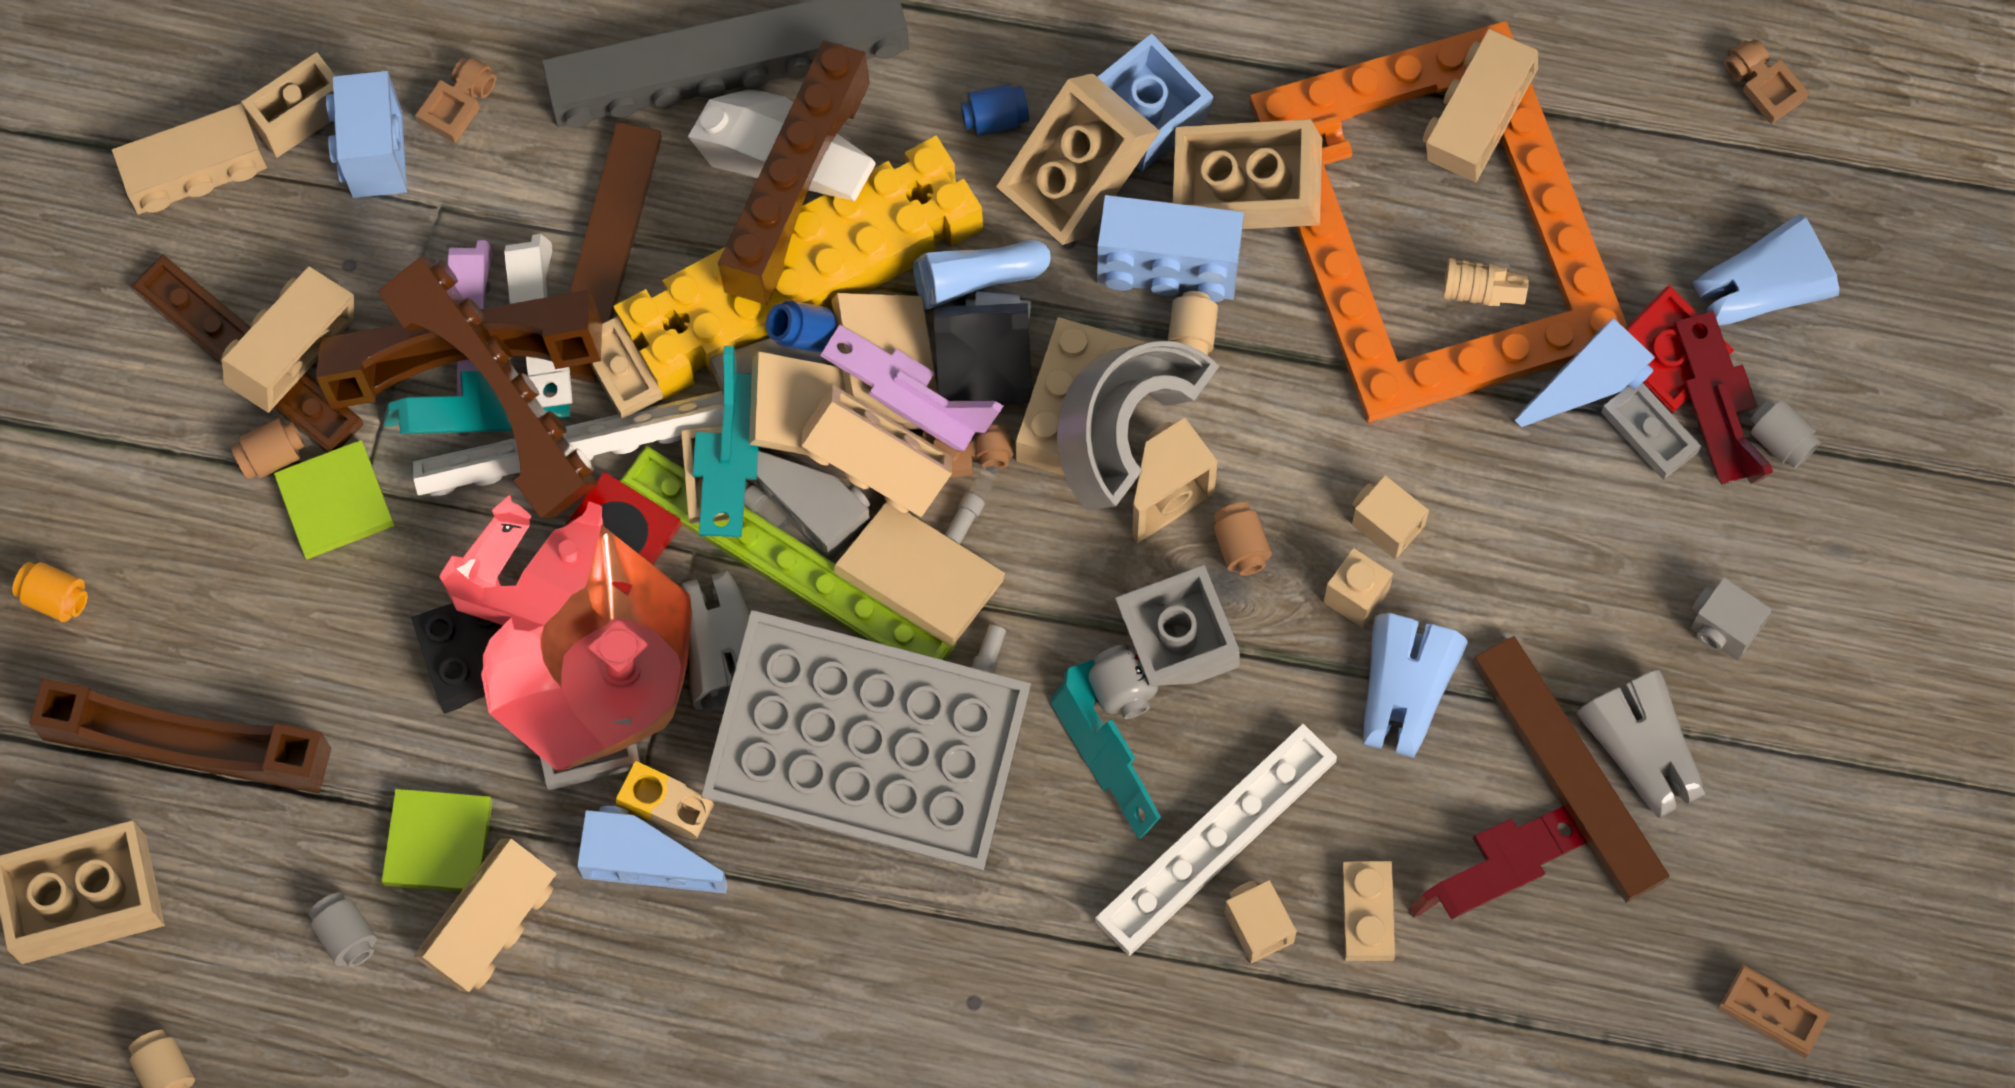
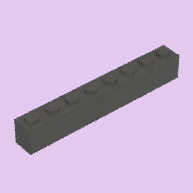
M811 0L544 59L542 62L558 128L563 126L582 127L589 124L592 120L608 116L627 117L634 114L637 110L653 106L667 108L689 98L698 96L712 98L721 95L725 90L743 86L757 88L767 84L770 80L784 77H805L823 40L864 51L866 59L874 57L880 59L892 58L901 51L909 50V40L900 0Z

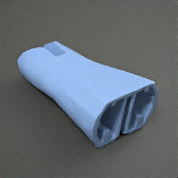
M1801 214L1793 217L1756 243L1711 268L1693 281V286L1702 301L1712 300L1737 289V292L1720 298L1707 308V312L1714 311L1719 326L1736 323L1774 310L1816 302L1839 295L1837 274L1808 219Z
M1025 240L993 249L930 252L919 256L912 262L913 276L917 294L922 296L924 311H927L986 287L1034 279L1047 269L1051 257L1047 246L1036 240Z
M1393 613L1379 614L1374 617L1369 686L1363 725V745L1382 749L1384 738L1391 728V725H1388L1389 720L1400 722L1403 726L1398 728L1397 739L1399 742L1396 754L1414 758L1423 743L1438 704L1463 655L1468 641L1458 631L1435 624H1426L1424 635L1416 633L1419 621Z

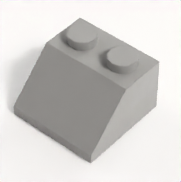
M1205 565L1115 598L1149 686L1196 684L1240 667L1239 647Z

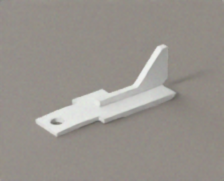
M542 234L532 235L531 242L505 245L504 253L510 304L548 297L546 276L552 255L551 241ZM526 357L528 377L539 391L540 395L536 399L542 407L573 403L569 367L555 369L551 361ZM548 383H555L557 385V393L553 397H546L543 393V389Z

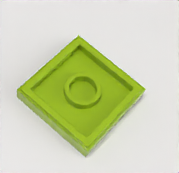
M362 440L274 473L306 560L395 526Z
M395 789L382 876L383 885L461 892L485 860L493 804L492 798L488 796Z

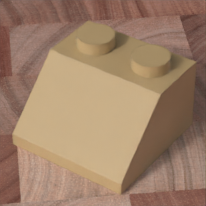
M1185 417L1173 425L1171 422L1161 424L1149 434L1148 441L1145 443L1141 464L1142 472L1139 475L1133 505L1132 537L1137 544L1215 493L1218 461Z

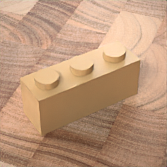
M1488 29L1481 43L1475 41L1470 47L1464 62V66L1467 69L1461 80L1454 79L1451 82L1443 102L1447 106L1440 118L1434 116L1430 120L1423 136V142L1426 143L1427 161L1475 183L1478 181L1538 70V50L1491 29Z
M242 103L112 149L127 195L138 215L144 212H159L167 208L170 203L189 196H204L210 193L214 187L231 181L241 182L255 176L257 172L267 169L252 125Z
M308 266L297 279L291 278L284 285L279 299L269 309L264 308L255 316L250 330L240 340L235 339L226 347L221 358L224 385L269 413L318 360L320 338L340 335L354 320V294Z
M835 385L831 386L802 429L801 446L805 448V452L811 459L821 465L827 466L829 463L844 471L847 479L854 485L862 489L871 487L884 495L889 505L903 513L911 511L922 517L952 475L951 455Z
M500 839L413 957L458 991L470 992L473 987L477 990L480 989L493 974L496 966L491 962L502 947L506 950L510 949L523 933L525 926L521 924V921L530 909L538 910L551 895L554 887L549 883L557 873L513 839Z

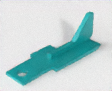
M724 346V413L722 433L696 432L693 477H703L699 536L742 537L746 479L757 480L759 446L749 445L752 373L737 372L734 346ZM724 513L728 515V524L723 527L715 525L713 520L717 514Z
M480 371L460 372L462 396L403 398L388 403L383 416V427L399 424L400 434L511 431L512 429L500 400ZM555 383L546 384L543 389L544 395L547 393L556 394L557 385ZM569 404L543 407L546 412L552 411L559 419H570Z
M1093 660L1067 669L1064 674L1063 683L1052 694L1051 705L1103 791L1110 788L1137 838L1140 839L1161 817L1144 784L1132 766V762L1136 758L1113 719L1103 724L1093 708L1096 695L1089 682L1088 675L1095 664ZM1139 807H1140V808L1143 810V812H1144V815H1145V820H1144V821L1141 819V817H1140V815H1139Z

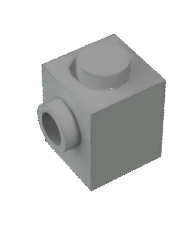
M1724 577L1715 590L1706 586L1691 609L1698 614L1691 629L1697 632L1698 639L1704 645L1716 651L1722 649L1739 661L1766 623L1772 609Z

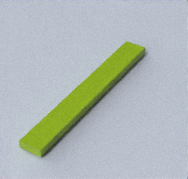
M646 445L620 482L680 518L683 527L699 536V524H690L688 517L684 468ZM744 507L742 537L699 536L861 639L944 661L957 645L955 642L952 647L839 577L834 573L835 563ZM729 520L714 522V524L723 527L728 524Z

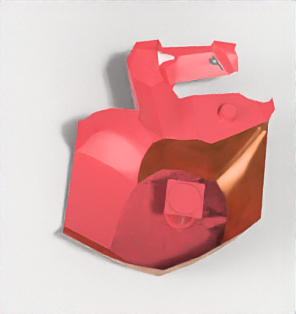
M509 495L492 510L494 518L463 558L452 556L439 576L457 611L503 625L489 640L483 654V671L481 676L489 714L557 771L567 770L619 752L665 729L674 716L687 666L692 618L690 594L606 529L602 520V506L588 501L587 510L582 516L569 525L556 529L551 533L523 571L516 586H500L497 577L529 528V519L532 517L521 506L513 503ZM611 582H625L633 586L627 596L614 587ZM627 718L631 719V724L611 723Z

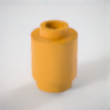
M32 562L25 563L18 571L12 587L13 595L20 598L22 605L61 622H67L72 617L79 616L85 608L88 599L83 579L44 562L37 564Z

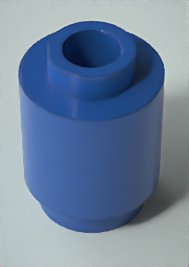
M1005 84L967 92L968 102L960 103L965 129H974L976 137L1019 128V123L1029 122L1028 105L1022 86L1012 88L1011 84Z
M785 301L773 306L769 311L766 319V330L768 336L782 347L822 352L836 331V324L833 313L827 307L796 301Z

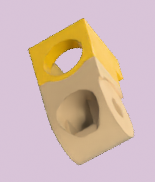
M636 760L616 798V807L628 810V815H637L679 836L694 840L698 838L714 803L701 798V793L686 787V784Z

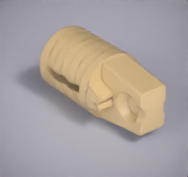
M1449 258L1445 272L1442 299H1456V301H1469V303L1475 304L1482 303V305L1500 306V303L1525 304L1529 280L1527 276L1507 272V267L1495 264L1485 265L1479 262L1471 263L1466 260L1458 261L1455 258Z

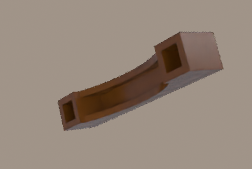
M825 40L822 41L719 259L718 267L725 293L768 305L785 268L784 260L790 239L815 173L840 128L848 118L854 119L870 84L866 53L864 51Z
M419 257L377 292L404 329L420 331L425 328L439 335L463 353L485 377L506 412L516 440L520 475L513 481L540 518H556L598 485L590 474L594 471L592 463L580 449L576 448L573 450L563 436L567 433L564 424L556 414L550 410L546 412L536 399L540 395L537 387L526 374H518L509 362V359L512 358V353L506 344L496 335L491 337L481 323L485 320L484 314L473 300L468 297L464 299L454 286L458 283V279L451 268L442 260L437 262L434 259Z
M590 290L480 309L485 316V320L481 322L491 337L494 335L498 336L509 348L512 356L532 357L551 361L555 369L601 361L603 323ZM401 324L320 338L316 378L332 410L376 402L377 394L404 379L439 366L469 359L445 339L425 328L416 331L404 329Z
M43 678L29 721L31 727L44 741L313 793H320L332 749L320 731L274 723V726L246 725L190 717L123 701L92 691L89 687Z

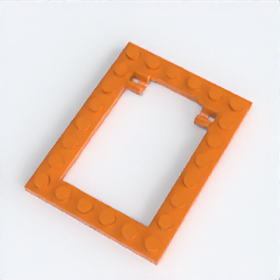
M1507 21L1250 95L1249 103L1256 122L1311 119L1327 146L1322 147L1320 225L1295 226L1367 423L1567 364L1611 317L1624 328L1627 326L1533 86L1530 83L1500 139L1568 311L1398 362L1324 165L1352 157L1353 152L1349 140L1345 141L1341 121L1416 97L1448 90L1454 79L1461 80L1467 69L1464 66V62L1470 47L1475 41L1481 43L1488 29L1514 39Z

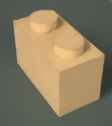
M318 52L241 101L252 127L276 158L331 123L327 113L326 95L334 94L333 76L335 74Z

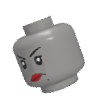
M1127 644L1117 645L1101 652L1093 659L1095 665L1091 668L1088 679L1105 713H1122L1124 719H1131L1150 709L1148 701L1156 695L1159 686H1149L1135 649H1129Z

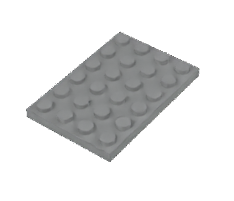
M751 610L701 798L983 871L1031 683Z

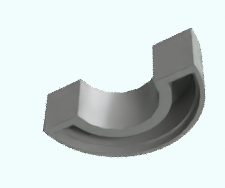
M1155 341L1123 347L1102 354L1091 361L1076 376L1061 406L1058 419L1057 444L1065 478L1072 492L1086 510L1116 507L1142 472L1132 457L1128 442L1129 419L1136 404L1145 396L1153 397L1164 406L1194 401L1220 367L1213 359L1183 343Z

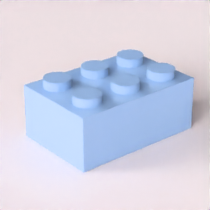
M1105 195L1098 241L1097 283L1105 284L1108 288L1118 291H1127L1132 288L1149 289L1157 295L1166 297L1175 296L1178 293L1184 294L1189 291H1198L1209 295L1210 300L1214 302H1220L1224 299L1234 300L1244 212Z

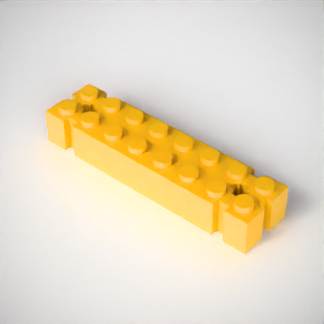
M937 135L906 151V164L894 169L890 162L887 161L873 168L855 202L824 194L801 207L784 260L785 268L768 305L724 292L718 262L725 247L662 280L664 292L651 298L645 289L614 305L616 317H619L661 389L662 401L695 384L693 373L706 366L710 374L713 375L710 368V358L723 354L724 346H734L735 350L769 339L770 337L766 330V319L773 306L785 301H796L824 306L833 311L832 299L837 293L865 294L912 269V262L925 253L935 252V244L946 238L951 247L983 231L982 206L964 179L956 182L955 164Z

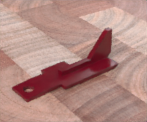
M1714 311L1675 321L1674 325L1693 379L1686 380L1684 383L1717 480L1721 485L1747 478L1751 484L1760 482L1774 472L1766 458L1744 437L1737 416L1738 413L1758 407L1743 364L1733 367ZM1694 325L1704 327L1706 335L1703 339L1696 338L1693 335L1692 328Z
M1564 806L1520 827H1517L1511 818L1474 835L1472 838L1486 861L1439 882L1422 893L1408 910L1414 918L1441 902L1452 920L1543 877L1546 873L1541 865L1587 844ZM1558 824H1567L1571 828V835L1563 836L1560 834Z

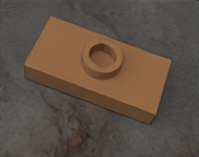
M1743 964L1717 1009L1805 1059L1831 1014Z

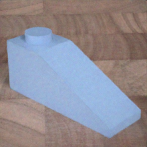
M1611 317L1519 412L1514 420L1523 427L1622 392L1627 385L1635 390L1653 372V369L1648 364L1655 357Z
M601 806L599 811L586 810L577 866L583 879L727 893L728 884L723 871L635 815H628V810L616 806Z

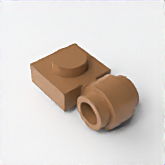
M1756 39L1750 42L1743 40L1728 51V57L1724 59V66L1734 80L1738 82L1743 79L1750 80L1745 84L1743 92L1772 125L1805 102L1809 96V91L1781 59L1769 68L1766 66L1770 58L1766 48L1760 41Z
M462 58L459 60L451 75L452 82L456 84L452 87L442 80L438 82L415 115L418 123L456 144L480 110V105L474 98L478 96L486 98L495 86L497 77L492 73L491 67L476 58L469 60Z
M990 425L985 433L979 432V436L976 437L975 441L969 442L965 451L955 450L923 430L924 440L952 456V475L949 478L973 476L972 461L979 460L985 469L996 470L1009 466V459L1014 455L1012 436L1007 433V428L1003 425Z

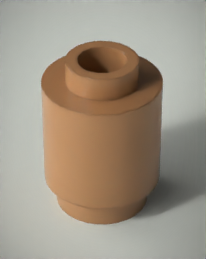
M279 417L239 437L240 442L231 446V450L247 480L257 475L262 479L300 460L301 456L298 450L305 447V444L294 423L290 422L285 425Z
M1247 502L1234 503L1218 510L1213 515L1216 523L1213 526V531L1227 569L1231 572H1239L1241 576L1252 575L1263 570L1266 567L1265 561L1272 556V552L1257 512L1252 511Z

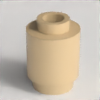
M1198 291L1185 292L1182 297L1173 300L1168 341L1183 343L1208 356V353L1214 348L1218 305L1210 300L1209 295Z
M164 1030L149 1032L136 1039L129 1046L128 1049L132 1055L129 1062L142 1088H190L194 1084L195 1078L175 1039L168 1037Z

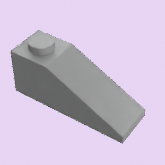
M759 451L757 480H748L768 495L767 499L825 558L831 561L858 537L870 523L869 509L867 508L870 506V503L855 485L851 484L849 487H846L833 475Z

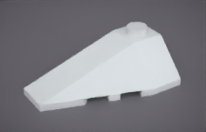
M751 88L709 99L688 138L712 167L758 178L793 102L785 96ZM836 134L808 190L855 202L876 163L871 157Z

